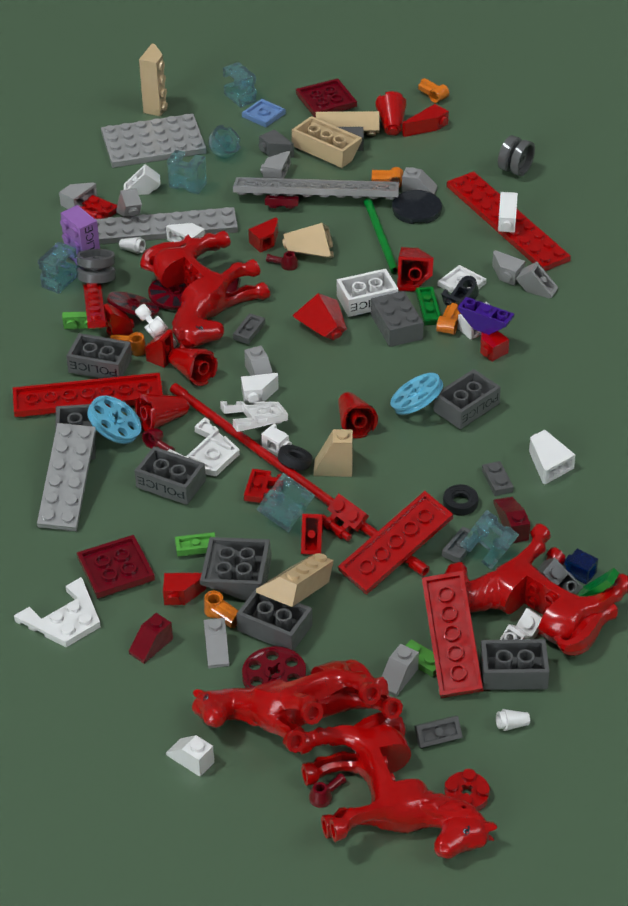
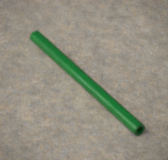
M366 198L364 205L392 274H397L398 266L373 202L370 198Z

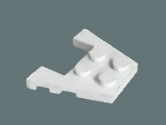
M220 401V409L224 414L244 412L247 418L233 419V427L237 432L288 421V413L279 402H254V405H246L243 401H236V405H227V401Z
M204 417L195 426V432L206 437V439L184 457L205 463V473L217 476L240 453L239 448L226 436L223 437L219 433V429L216 426H212L210 420ZM171 449L168 450L169 452L181 455Z
M81 577L66 585V592L74 601L41 619L30 607L14 615L16 623L20 625L23 623L28 626V629L34 632L39 631L46 638L64 647L70 646L101 627Z

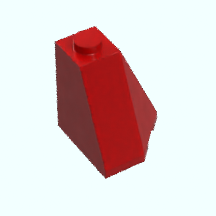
M401 247L398 258V290L415 291L416 288H419L421 284L433 276L434 257L419 248Z
M320 293L316 294L293 314L295 319L320 335L332 340L340 338L342 333L347 330L338 301Z

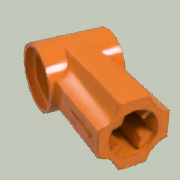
M424 78L418 85V90L427 94L433 103H437L449 96V89L444 84L438 86Z
M393 167L391 170H372L371 181L399 182L400 188L404 172L399 167Z
M451 303V305L446 307L443 316H439L436 327L437 332L455 335L458 326V315L461 314L458 311V304Z
M134 332L129 336L111 335L110 339L131 342V352L134 356H142L146 353L145 337L140 332Z
M214 590L207 592L204 597L205 615L210 618H225V624L230 628H235L237 626L236 614L239 610L224 601L223 595L220 592Z

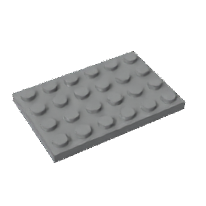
M194 114L101 127V133L112 168L206 154V146Z

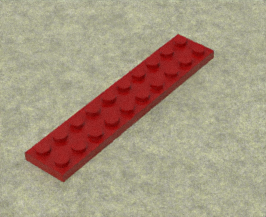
M474 171L447 181V187L531 263L538 262L544 271L570 262L571 255L518 209L516 210L515 232H499L501 194Z

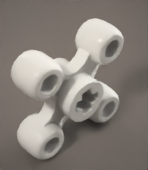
M145 304L140 305L135 310L136 315L142 321L146 320L148 322L144 328L153 339L168 329L159 316L154 319L151 318L152 312ZM173 338V344H174V348H175L176 345H177V342H176V340Z

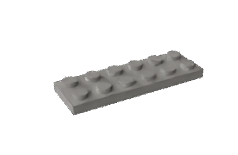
M57 423L37 527L77 531L96 427Z

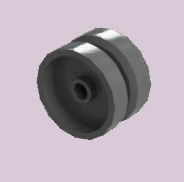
M514 135L509 136L500 149L498 167L507 172L511 171L515 175L524 176L533 162L535 144Z
M88 249L78 252L77 264L80 266L77 269L78 280L85 283H106L114 280L116 272L112 265L115 263V253L106 249Z

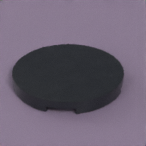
M410 190L395 197L392 202V210L394 216L405 223H429L440 216L442 203L433 193L423 190Z

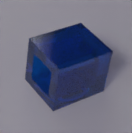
M577 548L572 555L569 554L564 564L566 565V570L576 580L587 584L597 573L598 558Z

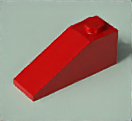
M433 104L402 122V136L407 137L443 128L448 125L449 111L437 104Z

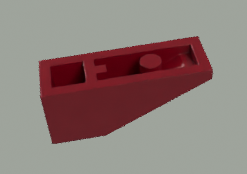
M513 497L494 499L493 503L509 543L529 541L530 521L525 509Z

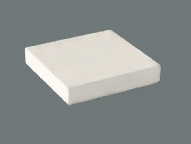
M458 265L438 280V286L452 293L462 277L473 276L477 281L478 289L486 284V278Z

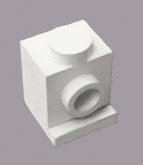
M276 424L271 425L261 434L262 447L278 456L281 446L292 445V442L289 441V435L278 430Z

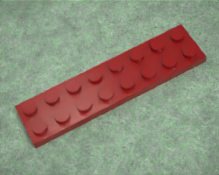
M160 373L13 387L14 417L56 413V406L91 404L98 396H111L125 402L129 406L135 405L136 399L140 398L139 395L141 394L163 395Z

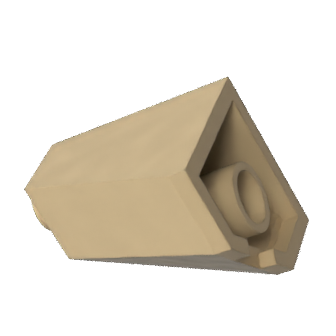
M323 223L283 234V246L288 251L326 258L334 257L333 251H330V248L333 247L330 230Z
M333 429L314 460V476L352 477L353 430Z

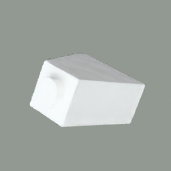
M546 430L530 437L529 453L543 484H547L574 469L575 454Z

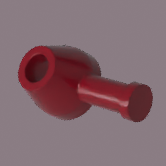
M292 251L285 252L283 257L271 254L266 256V262L281 264L284 270L291 271L298 267L297 257Z
M150 429L143 433L142 440L148 448L158 447L166 451L169 449L175 451L174 447L162 441L164 434L160 429Z
M339 773L327 785L324 782L315 783L309 793L310 803L317 808L328 806L332 800L331 793L347 782L345 776Z

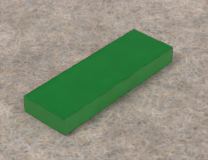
M432 286L416 288V296L424 326L437 325L441 314L434 288Z
M615 568L609 570L583 586L577 595L592 596L605 591L613 586L619 572Z

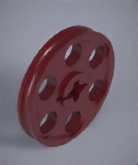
M278 646L266 647L255 651L246 659L242 667V679L245 688L256 687L251 685L253 681H261L263 684L275 679H281L289 682L290 678L295 677L299 679L306 676V665L302 657L291 649ZM270 655L278 656L276 660H269L267 657ZM290 661H294L297 663V665L293 667H290L286 664ZM255 664L260 666V668L257 670H252L249 668L250 666Z

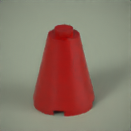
M389 91L385 92L386 95L377 97L375 106L376 110L379 111V117L385 132L388 135H397L402 128L407 101L401 93Z
M177 347L171 350L168 358L171 365L198 386L209 383L207 381L210 377L213 378L218 367V361L214 357V353L206 349Z
M351 392L343 393L339 397L338 404L342 429L353 430V438H363L368 435V432L376 428L378 415L371 405Z
M139 395L140 398H137L135 402V412L141 419V428L144 431L156 429L187 414L190 408L188 400L183 396Z

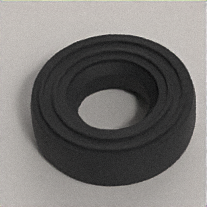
M283 445L279 449L278 460L283 465L296 470H306L311 466L313 457L307 450L295 445Z
M462 484L453 485L444 492L443 505L454 515H468L474 512L478 506V494L470 486ZM455 497H465L468 499V502L457 503L453 499Z

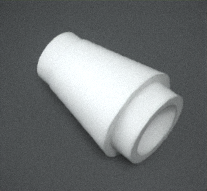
M141 237L126 238L120 240L119 247L120 249L139 254L144 252L146 243Z
M502 709V711H498L496 714L497 728L503 729V731L530 724L528 712Z

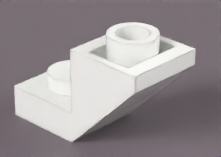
M526 608L517 625L509 624L500 640L534 639L538 634V627L542 617L533 610Z

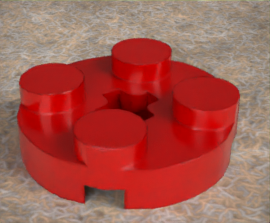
M473 769L457 772L445 782L444 790L446 796L463 799L469 804L474 805L478 811L487 805L490 794L489 784L485 778L477 774ZM465 789L471 790V794H463L462 792Z

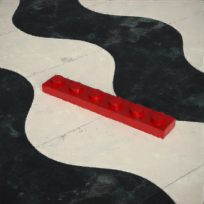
M87 283L83 287L88 329L106 327L101 283Z

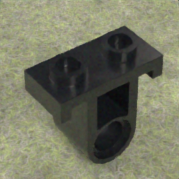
M473 276L462 277L451 295L448 293V290L445 289L441 295L444 304L448 306L451 303H456L459 306L465 297L475 300L479 294L477 281Z

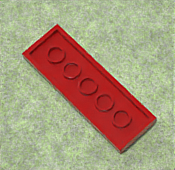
M424 491L338 566V570L367 595L454 518L453 513Z
M457 571L423 577L422 583L440 697L446 698L482 692L483 685L464 572Z

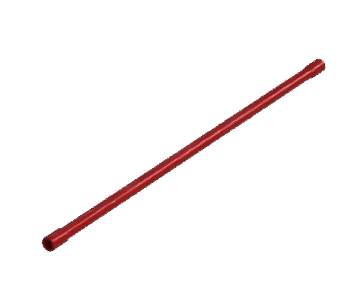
M174 383L170 387L172 394L183 396L188 400L190 406L328 507L333 502V497L294 469L283 465L278 460V457L242 431L237 432L231 423L196 399L179 384ZM366 521L360 528L369 537L378 532L377 529ZM411 555L405 561L411 569L421 576H425L429 572L430 567L417 557Z

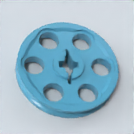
M436 373L419 375L401 386L393 395L390 404L399 415L416 412L427 406L440 394L443 389V382Z
M98 396L88 407V418L92 426L96 427V430L102 436L113 442L131 443L141 432V421L138 415L129 405L115 397Z

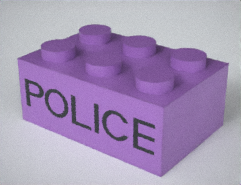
M76 205L60 213V224L63 230L64 253L78 265V252L88 249H100L97 220Z

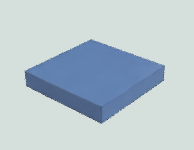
M261 99L244 110L242 117L266 128L285 115L286 109Z

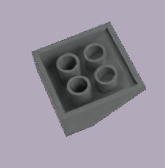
M210 537L200 584L241 600H247L257 586L260 587L267 582L272 559L270 540Z

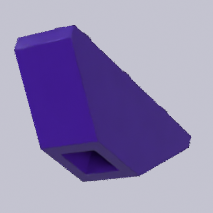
M465 297L458 306V311L472 329L488 335L506 327L515 316L514 313Z

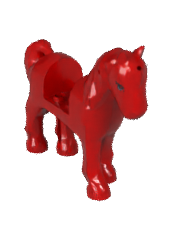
M220 231L216 234L206 233L200 238H191L189 235H186L179 242H163L151 246L142 255L140 261L141 269L154 272L156 279L164 287L169 288L170 286H178L183 283L187 286L181 296V307L178 308L172 321L173 334L180 344L179 348L193 349L205 343L221 339L224 335L223 324L208 319L238 303L253 299L264 300L270 297V290L264 282H260L255 286L244 285L235 291L227 292L228 286L235 279L243 276L255 277L260 275V267L254 259L248 260L246 263L235 262L221 274L208 269L196 260L207 251H218L220 248L229 247L231 241L228 233L225 231Z
M536 524L531 530L532 541L527 548L518 556L498 566L494 572H489L470 581L467 567L462 562L453 563L447 567L444 574L457 571L464 572L470 612L486 611L492 608L512 614L525 603L528 607L543 615L539 623L538 633L546 640L558 645L559 649L567 655H579L588 651L596 641L605 623L617 618L618 608L615 603L621 601L623 596L628 594V576L625 574H619L613 586L592 596L572 594L546 578L532 565L533 561L546 551L545 543L551 538L550 531L543 524ZM551 547L545 554L546 560L556 558L561 565L566 561L565 555L556 547Z
M350 659L347 661H330L315 666L311 670V675L289 682L275 679L251 688H229L212 691L196 689L193 691L196 699L193 701L192 710L206 725L218 728L225 721L232 719L244 721L251 726H259L267 732L283 737L285 747L289 751L297 753L306 746L307 738L304 734V729L301 727L303 725H314L319 723L322 718L353 709H376L381 711L383 716L395 719L402 713L403 705L401 700L388 695V683L384 677L374 678L367 667L356 660Z
M382 712L362 719L354 726H328L327 728L318 727L310 732L304 731L307 740L306 746L300 751L301 755L309 753L316 746L327 744L330 746L346 745L355 751L353 753L341 751L327 757H317L314 762L303 763L301 771L306 786L314 785L321 777L328 773L346 771L359 773L367 782L371 793V804L356 808L343 807L339 808L334 815H322L321 825L325 838H333V841L336 843L345 839L348 832L358 825L377 826L382 830L411 833L421 828L438 827L442 828V831L434 842V850L438 857L446 859L453 858L465 851L482 848L486 845L487 840L494 841V838L488 833L496 830L497 825L494 822L486 821L474 805L469 804L463 799L446 796L442 793H434L428 790L426 784L419 779L395 780L393 772L403 768L411 758V750L404 737L406 727L402 717L389 719L383 716Z

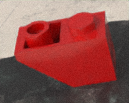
M277 217L248 229L249 243L260 253L275 246L278 235Z

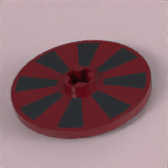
M156 279L149 286L148 296L155 305L161 308L178 310L181 307L182 293L187 286L183 283L166 288Z
M111 292L107 297V301L112 306L130 314L136 315L135 310L142 304L149 308L152 312L151 316H156L159 312V307L152 301L136 294Z

